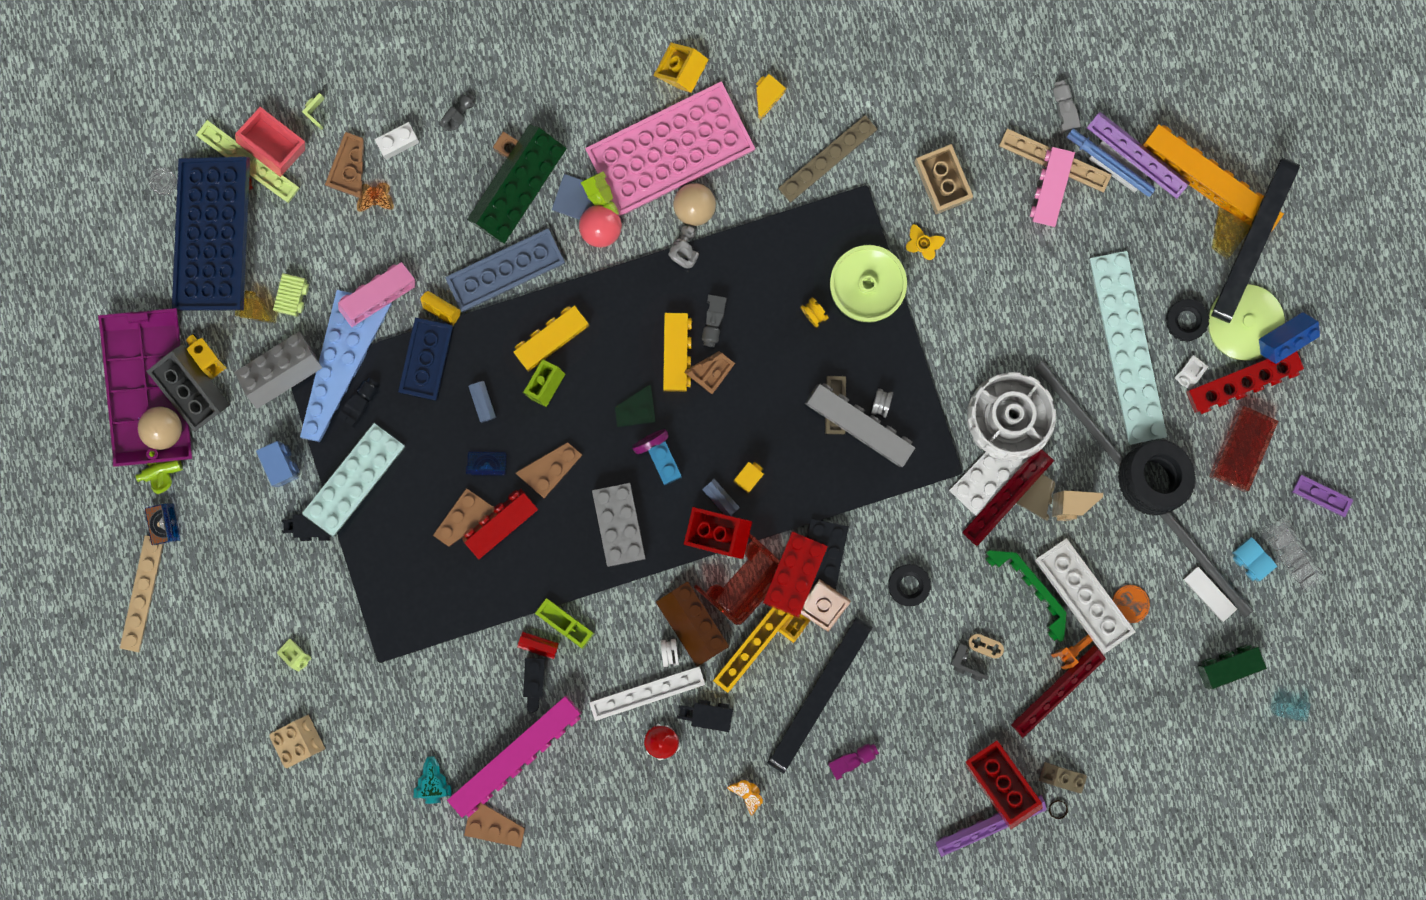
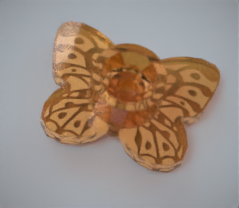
M380 183L376 187H371L368 184H363L362 199H358L357 211L363 212L372 205L393 210L392 198L387 195L390 191L389 185L387 183Z

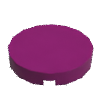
M662 429L644 437L632 446L633 451L636 454H641L650 450L654 445L664 442L669 436L666 429Z

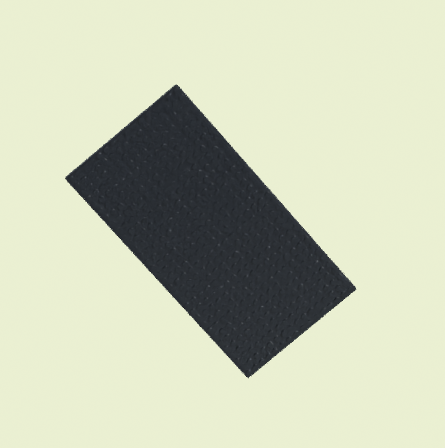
M866 185L687 242L692 246L693 251L699 253L694 266L689 269L674 262L668 255L670 248L460 315L457 322L453 325L437 401L398 392L412 331L370 344L367 354L355 377L350 382L347 392L339 403L338 409L331 418L320 442L308 440V444L322 488L374 423L405 446L337 532L377 661L382 663L536 613L546 598L558 606L718 554L684 545L692 507L723 514L702 490L714 479L740 507L731 516L752 521L747 542L749 544L808 525L811 518L823 520L961 475L962 468L905 297L899 308L889 317L876 322H860L841 312L831 295V273L836 262L844 253L863 245L879 246L889 251L869 187ZM708 295L727 298L724 318L719 326V341L715 344V347L704 346V341H702L703 328L706 326L707 311L710 306L707 303ZM812 297L824 309V314H827L829 317L826 321L819 322L817 328L809 321L800 308L802 305L807 307L806 304L809 303V299ZM575 305L588 322L589 327L545 359V361L559 367L565 373L549 404L545 407L531 400L523 393L539 364L528 372L514 354L515 346L522 341L526 343L531 339L530 335L538 329L540 331L547 327L545 324L550 319L559 318L562 315V310L568 306L572 308ZM665 313H688V318H692V328L688 330V337H691V349H687V356H691V367L718 351L735 363L713 394L705 390L692 378L691 387H687V392L663 390ZM316 372L291 387L302 425ZM826 376H846V398L849 399L848 403L852 406H855V404L865 410L864 414L869 417L873 415L871 411L877 389H883V392L887 393L893 392L886 418L880 414L873 416L881 421L879 424L885 428L890 426L896 430V435L900 438L904 436L913 442L911 445L915 449L903 467L897 466L846 431L845 434H825V417L804 404L817 384H826ZM371 378L378 383L377 392L371 400H367L369 405L355 428L338 418L337 415L351 396L358 394L357 389L361 383ZM481 381L485 382L496 415L495 419L483 423L479 420L468 387ZM662 429H666L669 436L664 442H666L682 478L667 485L663 484L649 451L636 454L632 449L635 443ZM569 443L583 456L545 499L516 474V472L562 445ZM469 453L506 454L505 471L469 470ZM748 462L751 464L756 462L763 468L761 472L764 475L748 494L734 482V479ZM630 483L646 559L607 567L592 491ZM466 488L493 507L499 503L506 502L509 499L508 496L513 491L522 489L538 509L480 559L473 554L462 538L449 547L433 536Z

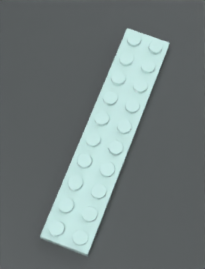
M1124 251L1090 258V266L1128 443L1132 445L1166 438V428L1128 252Z

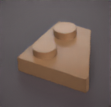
M718 351L690 367L684 373L709 393L713 394L735 363Z

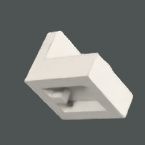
M1193 355L1175 376V379L1182 386L1191 389L1201 378L1208 366Z

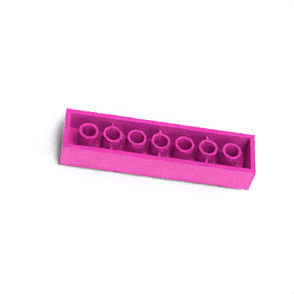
M566 695L447 800L448 803L462 818L465 815L469 818L479 809L477 805L480 802L484 805L493 796L492 791L495 789L499 791L508 783L506 779L509 776L513 779L522 771L521 766L524 763L528 766L537 758L535 754L539 750L543 753L551 746V739L554 737L556 739L560 738L566 732L564 728L568 724L571 727L581 719L579 715L582 712Z

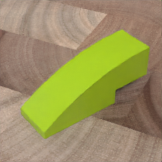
M547 598L535 613L582 649L585 648L595 634Z

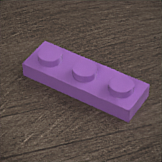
M1299 475L1292 490V493L1342 517H1346L1353 502V499L1303 475Z

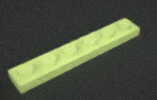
M208 120L196 134L197 137L224 157H249L250 176L288 204L300 189L283 175L281 177Z

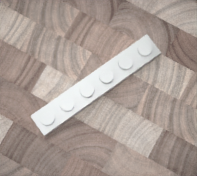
M695 667L589 702L594 719L597 721L703 686L705 682L700 667Z

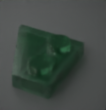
M648 385L615 407L617 427L656 422L651 385Z

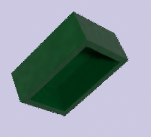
M1244 644L1237 647L1236 652L1226 651L1218 654L1219 658L1217 659L1207 658L1200 661L1201 665L1197 666L1204 687L1215 689L1267 669L1259 647Z

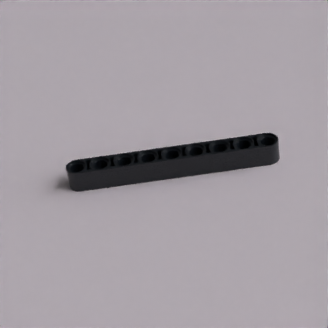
M1283 157L1279 161L1211 314L1212 317L1226 323L1231 322L1295 180L1300 164Z
M857 617L854 619L841 644L835 650L832 659L829 660L821 677L818 678L813 690L809 693L802 708L793 719V723L787 729L782 741L779 742L771 759L768 760V765L783 774L785 773L871 632L872 626Z

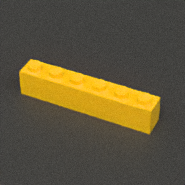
M772 607L713 681L729 693L791 615Z

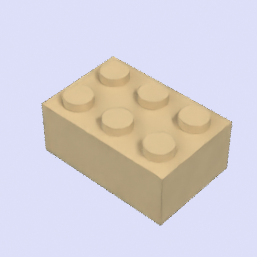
M952 144L916 158L914 163L935 214L972 200L973 194Z

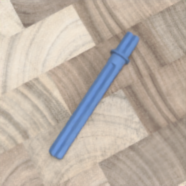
M1072 129L1068 134L1067 138L1078 145L1080 150L1083 149L1146 196L1150 197L1154 193L1155 187L1090 141L1089 137H1084L1075 129Z

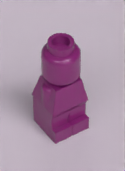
M865 744L859 747L856 753L843 754L828 762L836 780L843 778L842 774L851 772L861 763L866 764L874 760L876 755L879 754L875 744Z

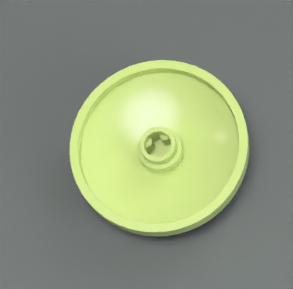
M874 245L858 246L844 253L836 262L830 277V291L836 306L846 316L860 322H876L892 315L903 302L907 290L906 272L899 259L890 251Z
M1247 284L1231 322L1226 323L1211 316L1219 298L1218 296L1208 314L1210 317L1208 331L1215 346L1223 354L1236 360L1251 361L1264 357L1260 354L1259 339L1285 323L1283 309L1278 300L1264 288Z

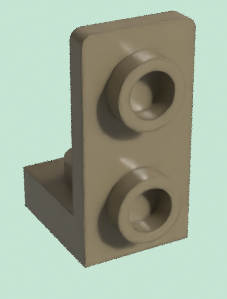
M1044 762L1039 781L1081 794L1087 775Z

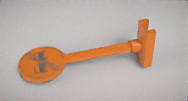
M1126 585L1118 589L1113 595V602L1129 623H1137L1148 614L1150 608L1149 598L1140 587ZM1088 634L1074 646L1058 649L1051 656L1053 658L1060 656L1062 662L1065 663L1061 666L1063 670L1072 668L1079 663L1075 657L1093 640Z

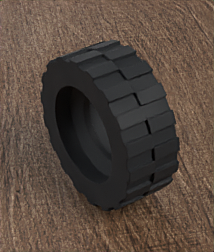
M1182 299L1173 304L1167 311V317L1165 318L1166 328H1168L1170 335L1172 334L1175 339L1187 342L1195 340L1207 331L1210 323L1208 310L1198 300ZM1183 311H1190L1196 316V325L1192 329L1186 330L1180 327L1178 317Z
M902 565L896 568L889 577V593L892 599L900 605L909 607L919 605L930 594L931 580L928 577V573L918 565ZM906 576L915 577L919 583L917 592L912 595L904 594L900 589V582Z

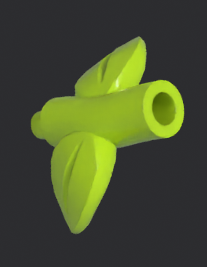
M152 451L149 455L153 457L155 453ZM181 460L147 464L149 467L142 469L141 473L136 474L135 477L138 482L142 480L145 482L151 481L152 491L160 494L168 490L172 484L169 474L182 471L183 466Z

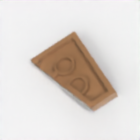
M345 132L325 186L362 199L363 138Z
M566 443L516 472V474L545 499L583 455L569 443Z
M466 488L433 536L450 547L461 539L469 528L476 527L479 524L478 521L483 516H489L494 512V507Z
M480 802L477 805L479 809L467 819L464 836L521 848L525 828Z

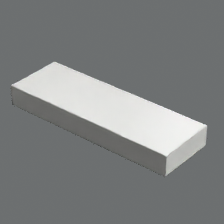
M1198 566L1183 579L1222 622L1237 610Z

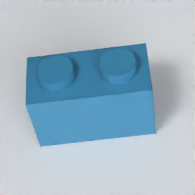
M666 442L648 450L664 485L682 478Z

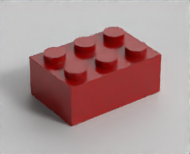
M692 507L684 545L744 559L752 521Z

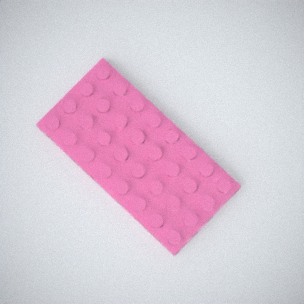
M721 81L585 148L597 174L604 171L606 175L605 180L610 186L613 197L611 202L615 203L619 211V217L755 151V147Z

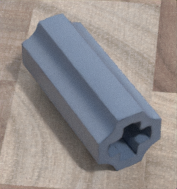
M481 381L469 385L468 387L480 422L483 423L495 419L496 415L485 382Z
M715 479L702 489L724 515L731 516L740 508Z

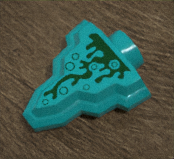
M428 756L423 765V775L418 778V786L414 788L413 798L425 799V804L441 803L442 797L452 796L451 785L447 784L446 777L440 773V765L435 756Z

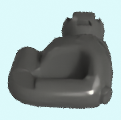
M470 93L467 96L463 94L459 107L457 109L450 107L440 122L441 127L445 131L458 129L465 120L462 116L464 111L475 105L473 102L475 97Z

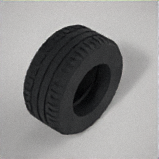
M1162 439L1149 440L1138 445L1125 455L1119 467L1118 483H1120L1119 487L1122 495L1128 504L1130 503V506L1143 514L1158 516L1179 508L1189 500L1196 483L1195 468L1186 452L1175 443ZM1146 462H1155L1161 465L1169 476V489L1166 494L1154 491L1147 484L1144 477Z

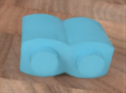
M1252 537L1248 538L1232 552L1234 555L1233 560L1237 565L1245 567L1247 570L1245 573L1252 581H1261L1277 567L1275 562Z

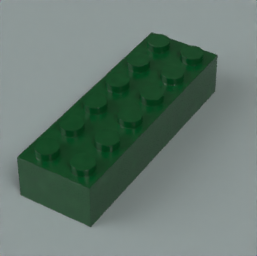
M529 124L467 220L493 239L505 244L567 148L540 127Z

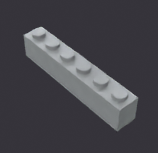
M823 383V385L817 384L804 404L897 466L903 467L915 449L911 445L913 443L911 440L904 436L900 438L896 435V430L890 426L885 428L879 424L881 421L873 415L867 416L864 414L865 410L856 404L852 406L848 403V398L842 394L837 396L832 392L833 388Z

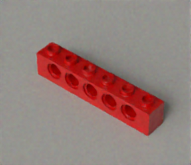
M1294 352L1277 364L1266 359L1187 391L1186 393L1194 413L1200 411L1201 414L1212 410L1211 406L1217 404L1218 407L1229 404L1228 400L1235 397L1236 400L1246 397V392L1253 390L1256 393L1264 390L1263 385L1268 383L1271 386L1282 382L1281 378L1288 376L1291 379L1299 376V371L1303 370L1304 367L1298 352ZM1278 363L1284 365L1285 370L1283 373L1277 370ZM1261 370L1267 373L1266 380H1262L1259 377ZM1243 377L1249 380L1248 387L1242 385ZM1226 384L1232 388L1230 395L1224 392ZM1208 391L1214 394L1212 402L1206 398Z

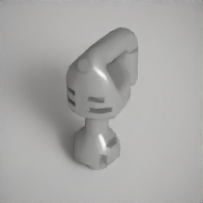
M691 225L682 227L680 232L681 239H676L673 242L668 254L674 262L686 269L692 268L699 256V253L693 251L692 246L687 243L696 234L694 227Z

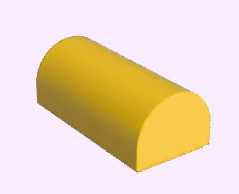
M426 291L421 296L423 309L450 325H454L457 322L461 313L460 309L430 291Z

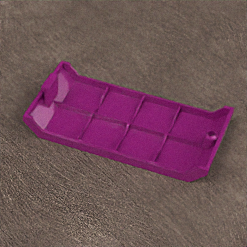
M177 308L98 315L113 467L192 459L188 423L147 373L148 369L181 345ZM153 407L169 408L180 418L182 424L181 436L170 448L164 450L150 448L139 437L138 417L140 418L143 413ZM152 451L155 453L153 457L149 455Z

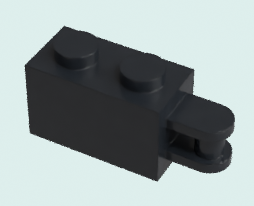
M294 514L293 519L281 520V523H283L282 533H293V538H300V541H312V537H318V541H329L330 537H332L302 514Z
M525 658L523 697H527V710L531 713L538 711L540 698L544 697L546 658Z
M699 699V703L695 702L694 707L679 705L680 712L677 715V719L692 721L691 726L729 732L733 709L729 708L730 704L718 703V706L710 705L711 701ZM688 710H693L692 717H687Z

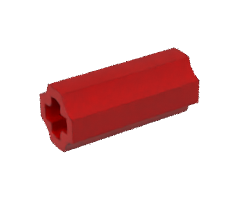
M522 631L517 648L554 659L559 643Z

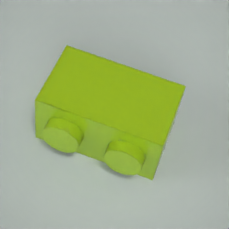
M542 359L523 393L531 400L547 407L565 373L559 367Z

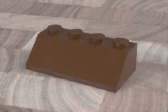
M688 581L656 601V604L697 667L729 647Z

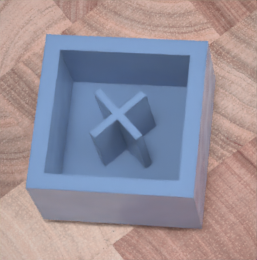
M276 441L256 450L271 486L278 488L299 478L297 474L300 471L297 464L293 463L289 457L292 453L288 445Z

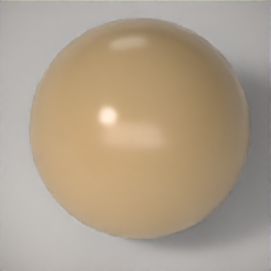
M690 183L680 188L676 193L673 208L681 222L691 226H699L708 222L714 215L716 200L708 187L699 183Z
M153 407L147 410L138 422L140 439L145 445L156 450L172 447L179 440L182 433L180 418L174 411L166 407Z

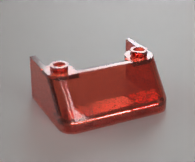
M749 534L751 542L746 546L745 556L748 558V561L724 587L715 584L709 587L705 593L697 585L694 586L700 594L735 625L742 624L764 600L780 562L751 534Z

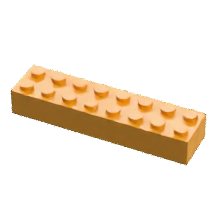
M1158 124L1142 145L1189 181V185L1250 228L1264 196L1250 190V186L1247 183L1236 180L1230 171L1219 168V164L1213 159L1209 158L1208 160L1199 149L1187 145V141L1184 138L1173 135L1170 128ZM1281 211L1277 217L1273 229L1284 215V213H1282Z

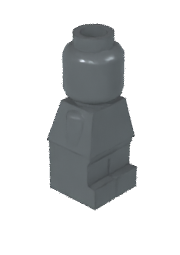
M708 295L707 303L710 306L707 311L706 326L703 328L702 333L704 346L715 347V344L719 341V326L724 318L727 301L725 297Z

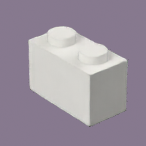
M409 122L375 139L386 160L420 143Z

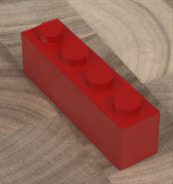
M522 489L513 491L508 496L509 499L506 502L496 505L493 509L494 512L489 516H483L478 521L479 524L476 527L469 528L463 534V542L478 559L483 557L538 510Z

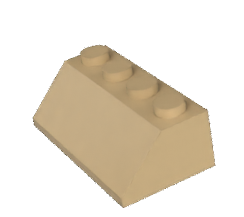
M1079 491L1054 493L1052 517H1057V521L1077 519L1078 516L1084 515L1102 499L1103 493Z

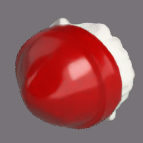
M657 724L644 735V746L647 754L658 760L670 758L680 750L679 738L669 725L661 726Z

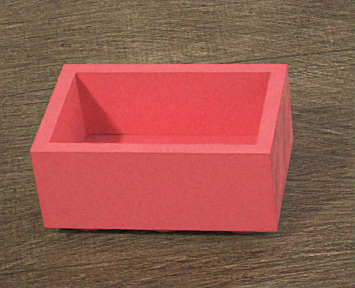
M261 107L235 133L238 145L280 177L305 151V141Z

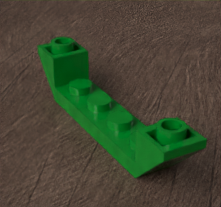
M986 551L987 557L985 560L991 567L995 565L999 568L1010 559V566L1016 572L1019 570L1022 573L1023 577L1021 579L1028 587L1032 585L1036 590L1034 592L1035 596L1041 602L1044 600L1048 604L1046 609L1053 617L1055 615L1058 617L1047 626L1049 629L1047 634L1053 641L1058 640L1062 642L1065 635L1066 611L1017 553Z

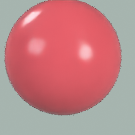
M602 205L589 207L580 217V234L584 241L591 246L607 247L613 244L620 236L622 223L619 215Z

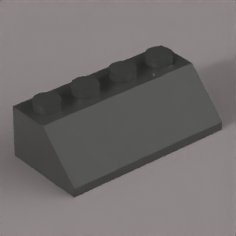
M183 344L147 370L150 377L194 432L230 406L229 402L211 379L201 370Z

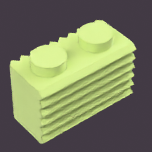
M282 273L273 310L298 317L299 313L302 314L304 309L303 295H307L309 290L307 280Z

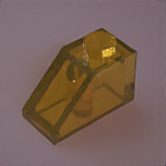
M245 291L244 311H235V316L275 324L276 319L263 300L256 296V292Z

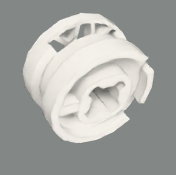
M671 639L668 642L661 640L663 666L668 667L669 664L679 665L676 639Z

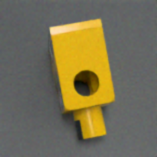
M192 334L186 339V342L189 344L187 351L211 380L226 369V366L203 338L199 339L196 334Z

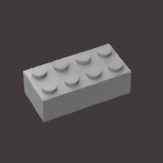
M299 331L234 373L246 397L258 409L322 369V366L310 344Z
M627 483L593 490L592 493L607 567L645 560L631 484Z

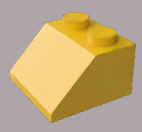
M671 42L653 76L680 90L692 93L709 59L694 48Z

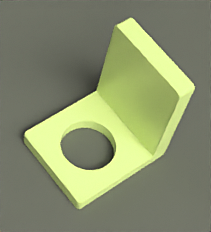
M319 93L315 98L308 100L305 104L306 108L302 112L322 130L323 127L310 116L325 99Z

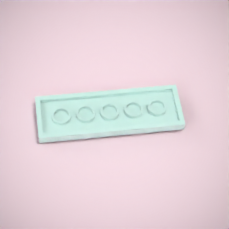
M374 423L303 511L302 515L334 538L405 446Z

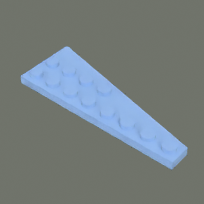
M336 291L319 359L322 369L317 371L300 435L301 438L317 442L322 440L331 418L338 409L339 403L347 392L350 382L361 366L370 344L375 339L379 327L385 320L389 308L392 307V302L354 327H351L338 310V302L343 296L351 295L352 293Z

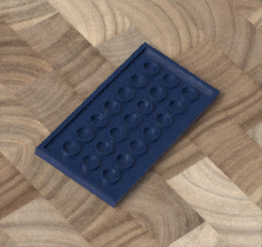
M249 157L178 158L172 309L177 308V311H244L250 177Z

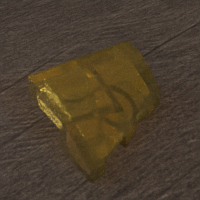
M1220 207L1217 211L1218 215L1211 248L1225 259H1228L1247 235L1250 225Z

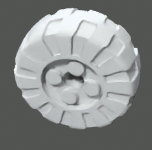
M1019 372L997 374L987 379L976 389L968 405L967 426L975 444L980 449L986 451L989 456L999 460L1018 461L1036 454L1049 441L1056 423V409H1054L1051 394L1042 387L1040 381L1031 376L1022 375ZM1009 411L1015 414L1017 419H1012L1009 416Z

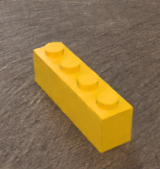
M575 305L572 308L568 306L562 310V315L559 318L550 319L545 324L547 327L540 331L538 329L530 335L531 339L526 343L522 341L515 346L514 354L528 372L540 364L542 359L548 358L589 327L588 322Z
M665 313L664 391L687 392V387H691V378L684 373L687 368L691 367V356H687V349H691V337H688V330L692 328V318H688V313Z

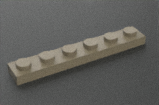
M866 115L863 116L778 188L779 191L790 203L793 202L878 129Z

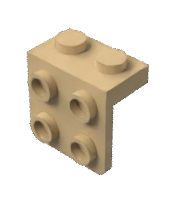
M309 715L295 720L270 734V739L285 768H289L325 750Z

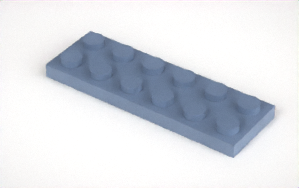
M548 228L445 277L461 312H464L565 264Z

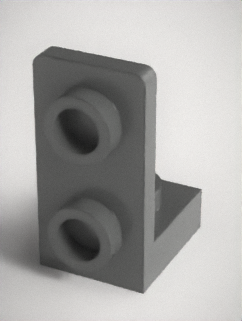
M959 643L950 664L954 666L953 670L964 674L965 671L972 674L971 678L982 682V679L988 680L989 676L961 665L962 661H966L969 651H967L968 646Z

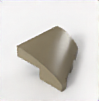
M1042 474L1016 504L1048 521V505L1052 504V492L1055 488V482Z

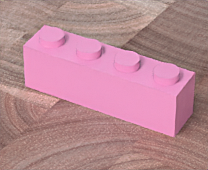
M1055 147L1047 150L1044 161H1047L1046 169L1042 168L1039 178L1043 181L1041 188L1037 187L1035 198L1038 200L1036 206H1032L1030 212L1033 222L1052 227L1056 226L1075 152Z
M402 262L398 265L394 264L384 274L376 275L370 283L359 286L351 295L343 296L338 302V310L350 326L354 327L415 288V279Z

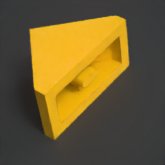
M800 614L799 618L791 615L779 632L794 643L811 620Z

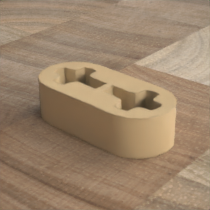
M973 634L968 640L970 649L996 659L1004 653V647L1000 642L986 636ZM979 637L980 642L984 643L985 646H977L975 648L972 640ZM997 644L1000 652L992 655V651L987 649V646L994 647Z

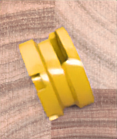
M813 297L809 299V303L806 304L807 307L804 305L800 306L803 313L816 328L819 326V322L829 319L828 315L824 314V309Z

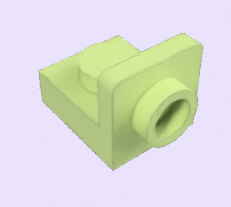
M290 638L277 652L289 667L298 672L304 669L311 660V657Z

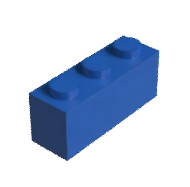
M1304 312L1300 313L1259 339L1260 354L1277 364L1320 337L1319 322Z

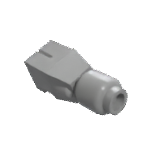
M1065 81L1054 83L1053 94L1055 101L1058 102V117L1061 120L1060 132L1065 133L1072 129L1078 130L1081 126L1077 113L1078 110L1072 100H1070L1072 97L1070 87Z

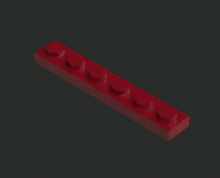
M1042 449L1030 456L962 534L974 545L978 546L1055 460Z
M1095 645L1078 660V664L1059 677L1023 714L1016 718L1011 724L1015 731L1024 738L1106 660L1102 652Z

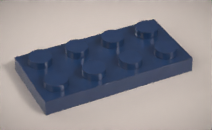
M415 317L399 393L437 401L453 325Z

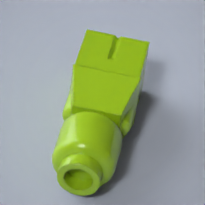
M604 171L581 182L588 196L587 198L594 205H602L619 215L615 203L610 201L613 197L610 186L605 180L606 175Z

